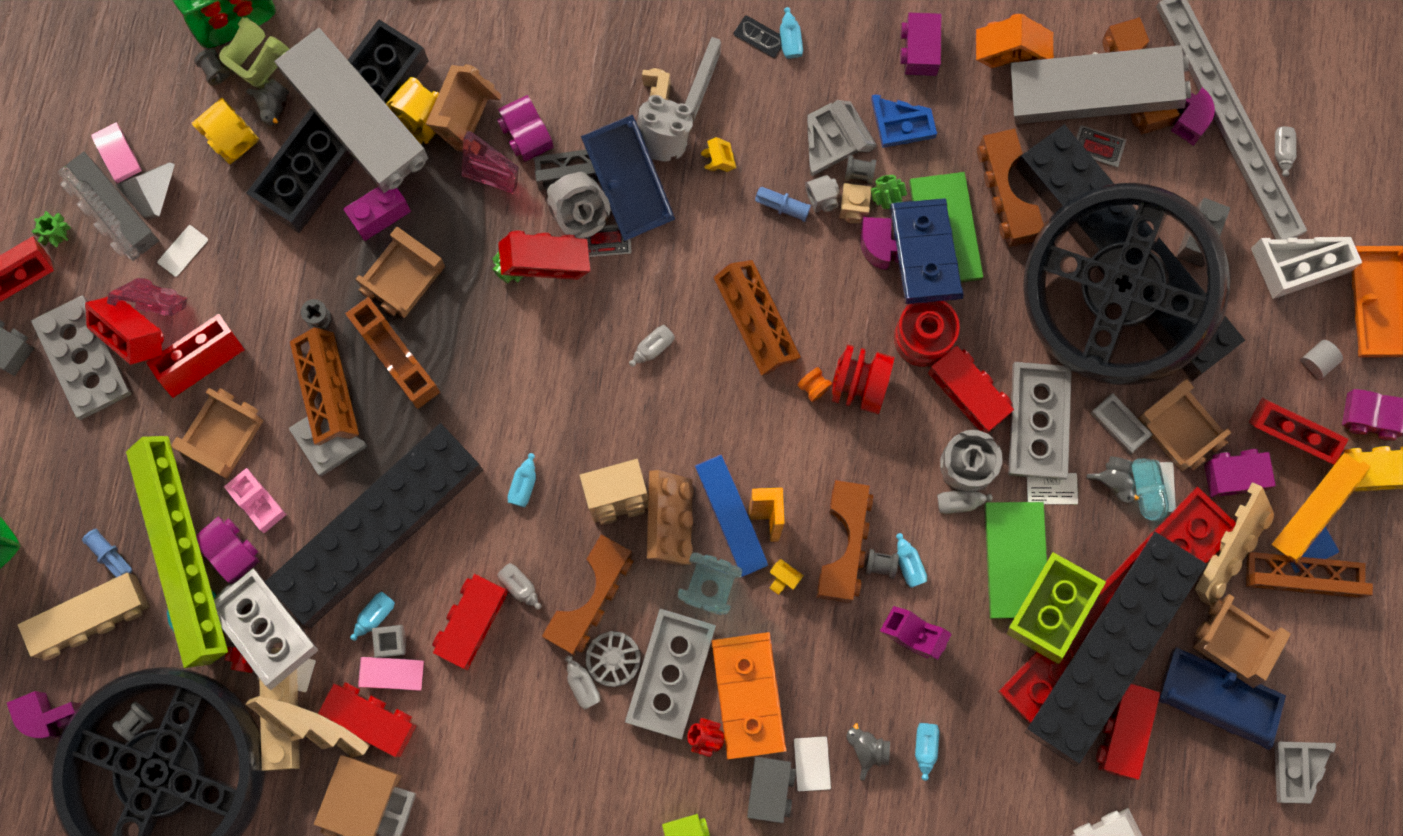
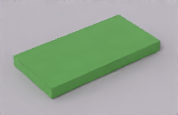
M965 172L910 179L909 186L912 201L943 198L947 200L948 215L961 282L982 280L983 272Z
M986 502L984 504L990 619H1014L1047 563L1044 502Z

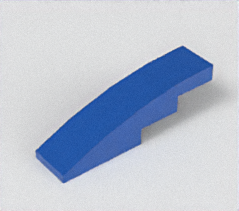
M722 455L695 465L714 516L719 523L740 575L743 577L769 566Z

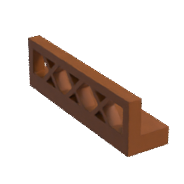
M753 260L730 263L713 277L761 376L771 373L780 365L796 362L801 358ZM742 270H747L751 281L745 278ZM754 295L761 298L763 306L757 302ZM767 319L773 323L775 330L769 326ZM779 344L785 347L788 355H783Z
M314 327L289 342L314 445L320 446L336 437L352 439L358 436L359 432L334 332ZM309 341L310 349L307 357H304L301 345ZM311 366H314L316 370L313 383L309 382L308 378ZM318 392L321 393L323 399L319 409L315 407L314 403ZM325 417L328 419L330 431L322 434L320 427Z
M1248 552L1246 587L1361 599L1373 595V584L1365 583L1366 563L1301 557L1295 563L1285 555ZM1255 560H1265L1273 570L1270 573L1255 572ZM1273 561L1282 563L1277 566ZM1287 563H1294L1302 573L1299 576L1285 575L1281 568ZM1303 564H1308L1310 566L1306 569ZM1316 566H1323L1331 576L1327 579L1314 578L1310 571ZM1332 567H1338L1339 569L1335 571ZM1346 568L1356 569V582L1344 581L1339 574Z

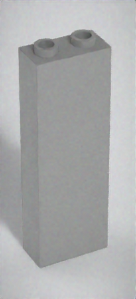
M317 28L274 61L282 75L384 193L389 189L397 188L402 183L404 177L411 172L420 170L424 166L428 157L422 145L320 28Z
M1182 45L1011 63L1015 124L1185 108L1186 99L1191 98L1190 81L1185 82L1184 72L1189 71L1188 54L1183 55Z

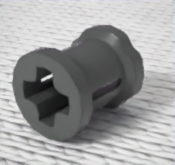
M205 49L194 59L197 67H201L206 74V81L209 85H218L224 82L230 75L228 68L220 63L215 49Z
M849 155L845 180L849 181L850 178L864 180L872 185L876 160L872 159L871 162L857 160Z
M311 299L303 304L301 316L311 329L316 327L325 330L330 326L332 322L331 313L321 301ZM314 313H316V314H320V313H321V315H320L319 318H317V317H315V316L312 317V315H313Z
M869 549L865 574L870 575L873 572L889 575V578L894 579L897 572L899 554L886 555L875 553L874 549Z
M137 702L131 704L132 709L120 721H115L112 724L114 729L128 741H131L147 722L152 723L154 720L153 715Z

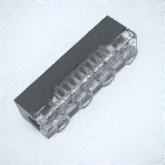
M82 152L57 171L64 180L60 183L61 186L71 197L74 194L77 195L80 201L76 204L87 216L92 214L97 221L93 223L94 226L104 237L109 234L114 240L110 245L120 257L126 254L134 261L140 254H143L160 241L85 152Z

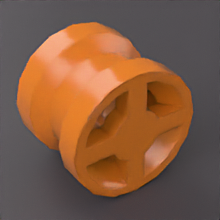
M816 367L803 377L797 386L808 393V399L811 402H815L832 387V382L822 376V370Z

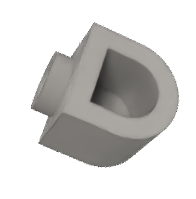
M828 175L805 183L806 192L815 213L822 210L823 212H829L838 207L837 196L840 194L835 179H830Z

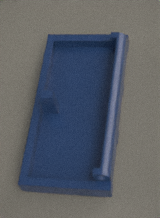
M633 115L580 136L602 190L609 200L610 209L624 241L675 220L674 213Z
M943 198L892 203L890 212L905 304L963 299L964 293L954 248L947 200Z
M1175 647L1170 654L1161 684L1159 702L1168 704L1197 719H1202L1231 734H1236L1270 750L1274 745L1286 695L1261 684L1252 688L1237 678V674Z

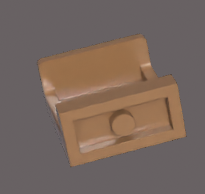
M468 64L464 66L451 65L426 125L455 150L478 154L482 144L473 137V133L487 101L490 99L500 101L502 95L494 88L495 85L492 82L484 79L479 74L480 71L474 66Z
M396 227L390 234L393 241L365 276L361 277L358 275L355 280L360 286L359 292L365 297H369L371 300L375 297L382 302L381 308L392 316H395L397 313L405 318L445 268L442 258L399 227Z
M1187 379L1137 418L1153 434L1151 437L1181 472L1188 467L1192 470L1199 467L1207 460L1203 455L1209 450H1212L1214 453L1228 443L1225 438L1232 433L1229 428L1222 430L1189 392L1194 387Z
M208 388L206 394L209 395L206 403L183 439L176 437L171 447L228 479L263 423V420L256 415L259 410L248 403L243 402L240 406L232 401L234 396L219 388L215 392Z
M1229 594L1222 600L1216 599L1208 610L1211 616L1207 622L1204 621L1197 629L1195 636L1198 639L1193 648L1227 671L1237 674V678L1254 688L1266 681L1291 633L1282 627L1274 632L1232 605L1235 597Z
M340 755L314 825L322 827L320 833L327 836H338L339 834L343 836H376L393 789L398 787L402 775L347 755Z

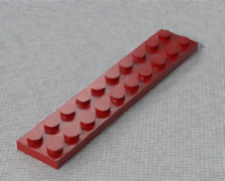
M1196 487L1105 580V585L1060 664L1036 651L999 689L998 693L1030 724L1154 532H1157L1207 563L1220 550L1221 539L1225 532H1232L1236 522L1199 487Z

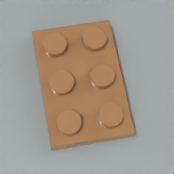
M661 470L649 471L647 559L681 566L691 565L693 550L691 544L693 479Z

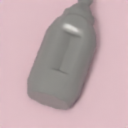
M1279 127L1275 132V158L1283 171L1282 175L1284 177L1289 176V170L1296 159V132L1292 127Z
M665 325L657 327L639 343L637 351L634 352L633 360L629 362V365L634 367L636 363H644L656 358L674 341V334Z
M962 490L942 492L937 495L939 513L943 514L972 511L984 504L986 500L991 501L993 499L991 494L984 495L980 492Z
M511 563L506 565L497 574L499 582L516 600L524 602L526 605L535 606L536 610L541 609L542 605L538 603L537 594L531 581L515 565Z
M571 655L566 656L565 660L568 662L566 670L568 673V684L578 704L585 710L601 701L600 694L589 672L573 661Z

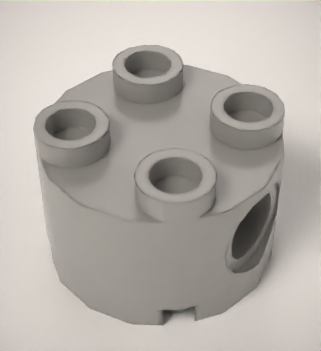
M652 95L639 108L637 125L651 159L670 161L672 156L677 155V159L683 155L687 146L688 134L693 126V118L690 115L691 108L688 105L665 100L659 95Z
M577 172L565 175L554 184H551L547 190L549 212L564 233L575 235L576 238H585L596 234L606 224L605 219L607 215H610L611 210L609 200L595 180L586 173Z
M966 430L956 435L944 448L940 458V471L944 482L954 489L977 492L985 489L999 474L1001 469L1002 451L1000 447L997 446L989 434L979 430Z

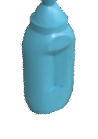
M786 7L784 9L785 15L780 25L782 50L786 58H798L803 54L801 29L795 17L790 13L791 9Z
M533 453L528 454V459L515 471L507 496L508 503L525 508L529 502L536 480L533 461L535 455Z
M897 534L896 538L899 540L897 544L898 564L906 583L912 588L927 582V574L918 551L908 541L903 539V534Z
M382 591L376 594L358 615L354 634L350 636L351 640L355 641L358 636L366 635L367 632L372 631V628H377L393 609L395 602Z
M919 723L917 728L915 757L919 763L918 767L923 774L921 778L924 781L929 779L928 774L938 759L940 731L936 724Z

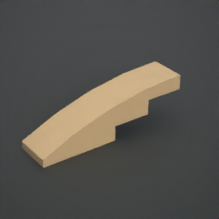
M258 696L248 700L245 704L292 741L303 739L306 736L321 749L331 748L336 744L352 758L364 755L370 746L346 728L317 713L290 703Z

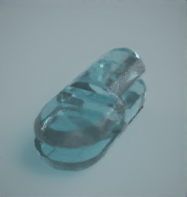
M1145 458L1137 459L1133 462L1132 469L1136 493L1139 497L1140 511L1148 520L1159 521L1166 517L1169 512V501L1160 462Z

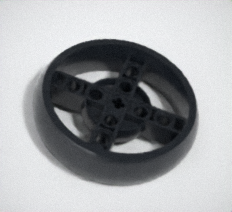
M1117 183L1094 188L1080 194L1059 208L1048 219L1036 236L1029 251L1024 271L1023 291L1025 306L1032 328L1041 343L1056 360L1073 372L1094 381L1113 385H1136L1167 377L1181 370L1203 352L1212 341L1224 319L1229 301L1231 278L1229 262L1221 238L1214 226L1197 207L1176 193L1161 187L1141 183ZM1138 205L1126 241L1106 245L1091 258L1056 247L1070 228L1091 213L1111 206ZM1167 215L1175 219L1190 233L1201 251L1207 273L1206 298L1169 285V274L1166 265L1154 251ZM1143 222H1151L1154 227L1152 234L1148 237H1141L1138 233V227ZM1133 249H1140L1143 253L1142 261L1136 265L1130 264L1128 261L1129 252ZM1071 257L1075 258L1077 261L1076 270L1072 273H1066L1063 269L1064 261ZM1095 267H1102L1105 276L1101 282L1094 283L1090 278V273ZM1047 271L1080 282L1085 304L1091 313L1097 317L1084 352L1076 348L1063 336L1052 318L1046 297ZM1125 276H1129V282L1133 284L1132 288L1121 292L1122 287L1118 285V281L1120 279L1124 280ZM1150 286H1157L1161 291L1160 298L1155 302H1149L1145 297V291ZM1185 295L1189 299V306L1185 311L1178 312L1173 307V301L1177 296ZM1114 303L1122 307V315L1116 320H1112L1107 314L1108 307ZM1160 310L1195 322L1192 330L1181 342L1160 356L1135 363L1111 362L1124 327L1143 324L1153 318ZM1104 330L1108 331L1112 336L1111 343L1106 347H1102L1097 341L1098 334Z
M155 667L134 671L120 676L96 690L75 711L64 728L55 750L51 772L53 804L57 818L67 836H102L92 823L83 801L81 789L83 760L113 771L114 789L125 807L112 836H130L129 827L132 823H136L139 828L137 836H151L158 819L176 815L191 803L225 816L219 826L209 836H242L257 811L265 782V771H262L261 736L253 717L245 705L226 686L215 679L193 670L178 667ZM153 690H176L160 727L145 730L134 736L127 743L95 731L104 718L126 700ZM208 703L223 717L234 737L239 757L237 787L205 775L203 756L193 741ZM187 708L190 716L187 722L182 724L179 721V713L182 709ZM174 736L177 740V746L174 751L169 752L166 743L170 737ZM106 743L109 746V754L106 758L102 759L99 751L101 746ZM131 754H134L137 763L130 770L127 767V759ZM155 768H161L160 771L164 772L162 778H156L158 775L154 774ZM185 776H189L192 780V786L187 792L183 791L181 787V782ZM215 786L218 788L220 796L217 802L212 803L209 800L208 794L210 789ZM145 794H149L152 800L151 806L147 810L141 804Z

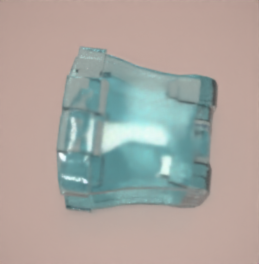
M692 553L689 562L695 566V571L688 591L679 589L678 598L684 601L685 604L703 608V610L720 616L728 614L731 606L727 605L726 602L733 581L741 578L742 569L722 559L717 561V557ZM711 580L716 582L718 592L715 596L707 597L702 593L701 586L705 581Z

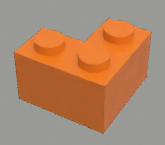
M1014 14L1003 21L990 22L987 26L976 29V60L992 69L1011 62L1054 58L1053 32L1024 14Z

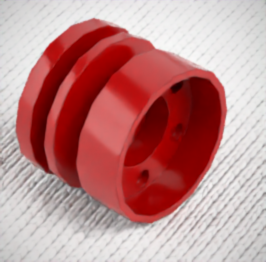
M847 344L846 350L838 360L834 374L832 402L838 404L841 393L846 392L849 394L845 406L850 407L857 395L861 397L860 409L862 411L879 415L895 357L876 352L871 363L865 362L866 349L861 348L858 360L852 359L854 346Z

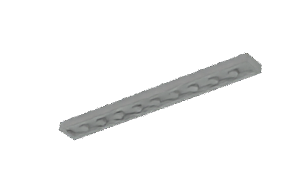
M1160 1L1156 8L1175 45H1182L1183 55L1188 54L1189 72L1199 91L1203 87L1212 97L1215 106L1213 118L1276 240L1295 238L1304 234L1307 229L1188 1Z

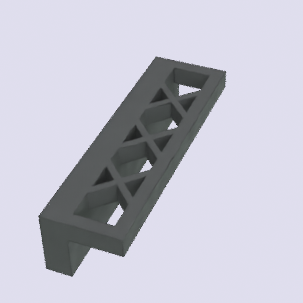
M586 149L534 157L536 182L539 191L548 190L551 184H554L563 176L577 172H584L593 178L595 182H599L593 165L587 158L589 156ZM574 159H581L585 162V164L568 166ZM553 163L558 168L541 170V164Z

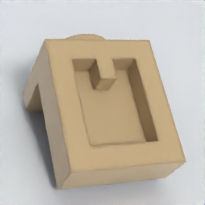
M657 68L643 70V85L651 87L650 96L659 95L663 99L668 100L671 87L670 73Z
M844 183L839 218H843L849 223H861L863 217H868L870 211V189L872 187Z

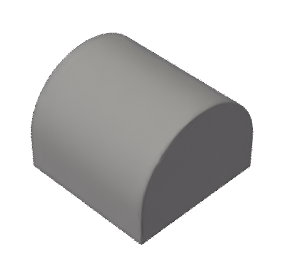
M1322 340L1304 355L1300 361L1320 381L1343 361V355L1333 343Z
M403 625L372 628L375 658L406 654V634Z

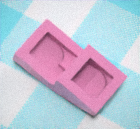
M117 123L91 135L117 184L142 171L135 154L129 147Z
M247 468L224 486L236 503L263 533L267 532L286 516L282 508Z
M361 657L358 687L421 691L424 661Z

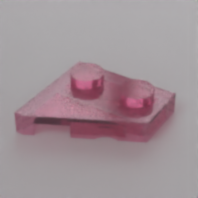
M467 131L463 140L462 176L514 193L518 183L519 167L473 132Z
M136 278L111 291L107 299V304L116 306L117 302L121 300L134 302L136 310L152 311L168 316H173L185 309L187 298L179 295L177 291L153 285L150 280L145 278Z

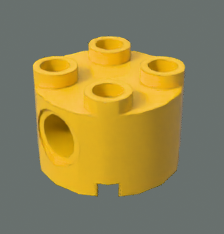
M410 77L407 82L402 84L386 105L420 144L423 141L427 144L436 134L426 125V122L439 93L436 91L431 93L417 79Z
M223 98L219 99L192 122V125L198 132L208 139L207 143L218 155L220 154L229 165L259 141V138Z

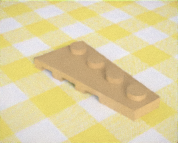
M1253 482L1247 491L1252 496L1246 507L1240 504L1235 513L1238 519L1233 531H1226L1221 539L1220 555L1212 556L1195 588L1201 601L1210 606L1216 599H1220L1223 596L1226 585L1231 577L1240 571L1243 559L1248 552H1252L1255 549L1258 537L1273 522L1274 512L1262 486Z

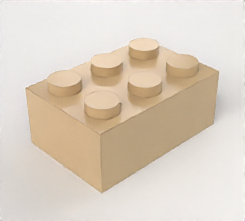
M638 459L580 474L588 508L594 523L600 521V525L610 524L617 521V516L628 514V517H635L644 514V509L648 508V495Z

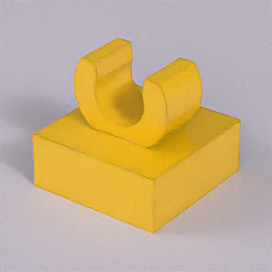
M718 137L707 141L709 148L704 149L701 155L706 158L711 157L712 161L704 166L705 169L709 171L721 169L728 172L736 168L730 142Z
M780 559L770 571L771 574L777 577L770 586V589L778 595L786 585L794 589L804 575Z

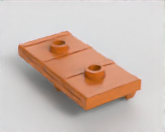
M1355 246L1362 261L1352 271L1355 323L1359 349L1358 357H1403V246Z
M770 632L711 640L727 760L787 752Z

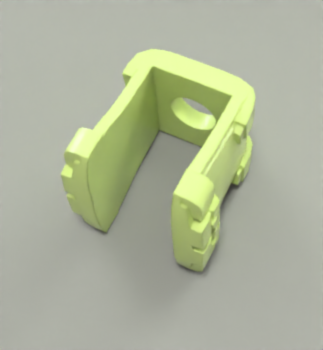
M242 17L238 23L239 29L230 45L224 46L219 58L241 78L254 87L261 89L264 88L265 83L269 82L267 79L277 68L274 61L290 49L277 38L270 36L250 69L246 71L241 65L265 38V33L256 23L247 17Z

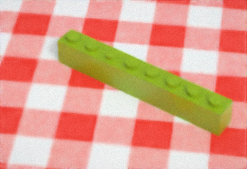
M169 436L141 437L126 451L183 667L190 668L210 665L225 655L228 650Z

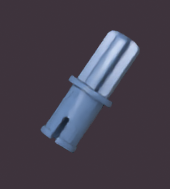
M764 187L758 189L755 197L757 203L778 210V214L781 215L783 212L804 222L811 208L810 204L790 198L787 193L782 195Z
M98 529L91 530L83 537V543L98 557L97 562L104 564L116 578L125 573H132L130 565L117 552L118 548L111 546Z

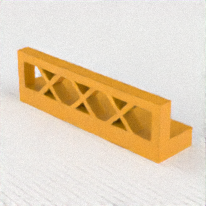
M1344 453L1271 545L1297 563L1369 473L1371 466L1364 461L1360 464Z
M783 488L752 489L749 519H769L770 542H779L784 527Z

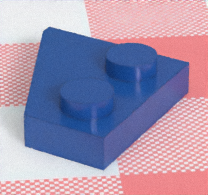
M872 95L871 102L882 148L936 138L937 131L931 108L919 105L912 106L908 102L897 100L896 103L881 99V95Z

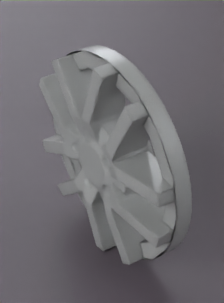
M609 631L597 636L592 640L586 653L588 672L594 680L608 687L622 686L631 681L637 674L641 663L640 651L635 641L628 635L616 631ZM613 636L621 637L618 648L612 647ZM609 637L608 648L599 643V641ZM624 640H627L633 648L622 650ZM595 645L604 650L602 656L592 653ZM635 652L636 659L625 660L624 654ZM591 656L601 660L593 668L590 662ZM624 664H635L630 675ZM603 665L606 671L601 677H598L595 671ZM622 669L626 675V678L619 681L616 671ZM612 671L615 682L605 681L604 678Z

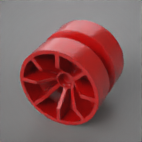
M945 301L908 304L903 310L894 332V344L897 352L906 362L914 366H933L952 349L960 330L958 316L955 310Z

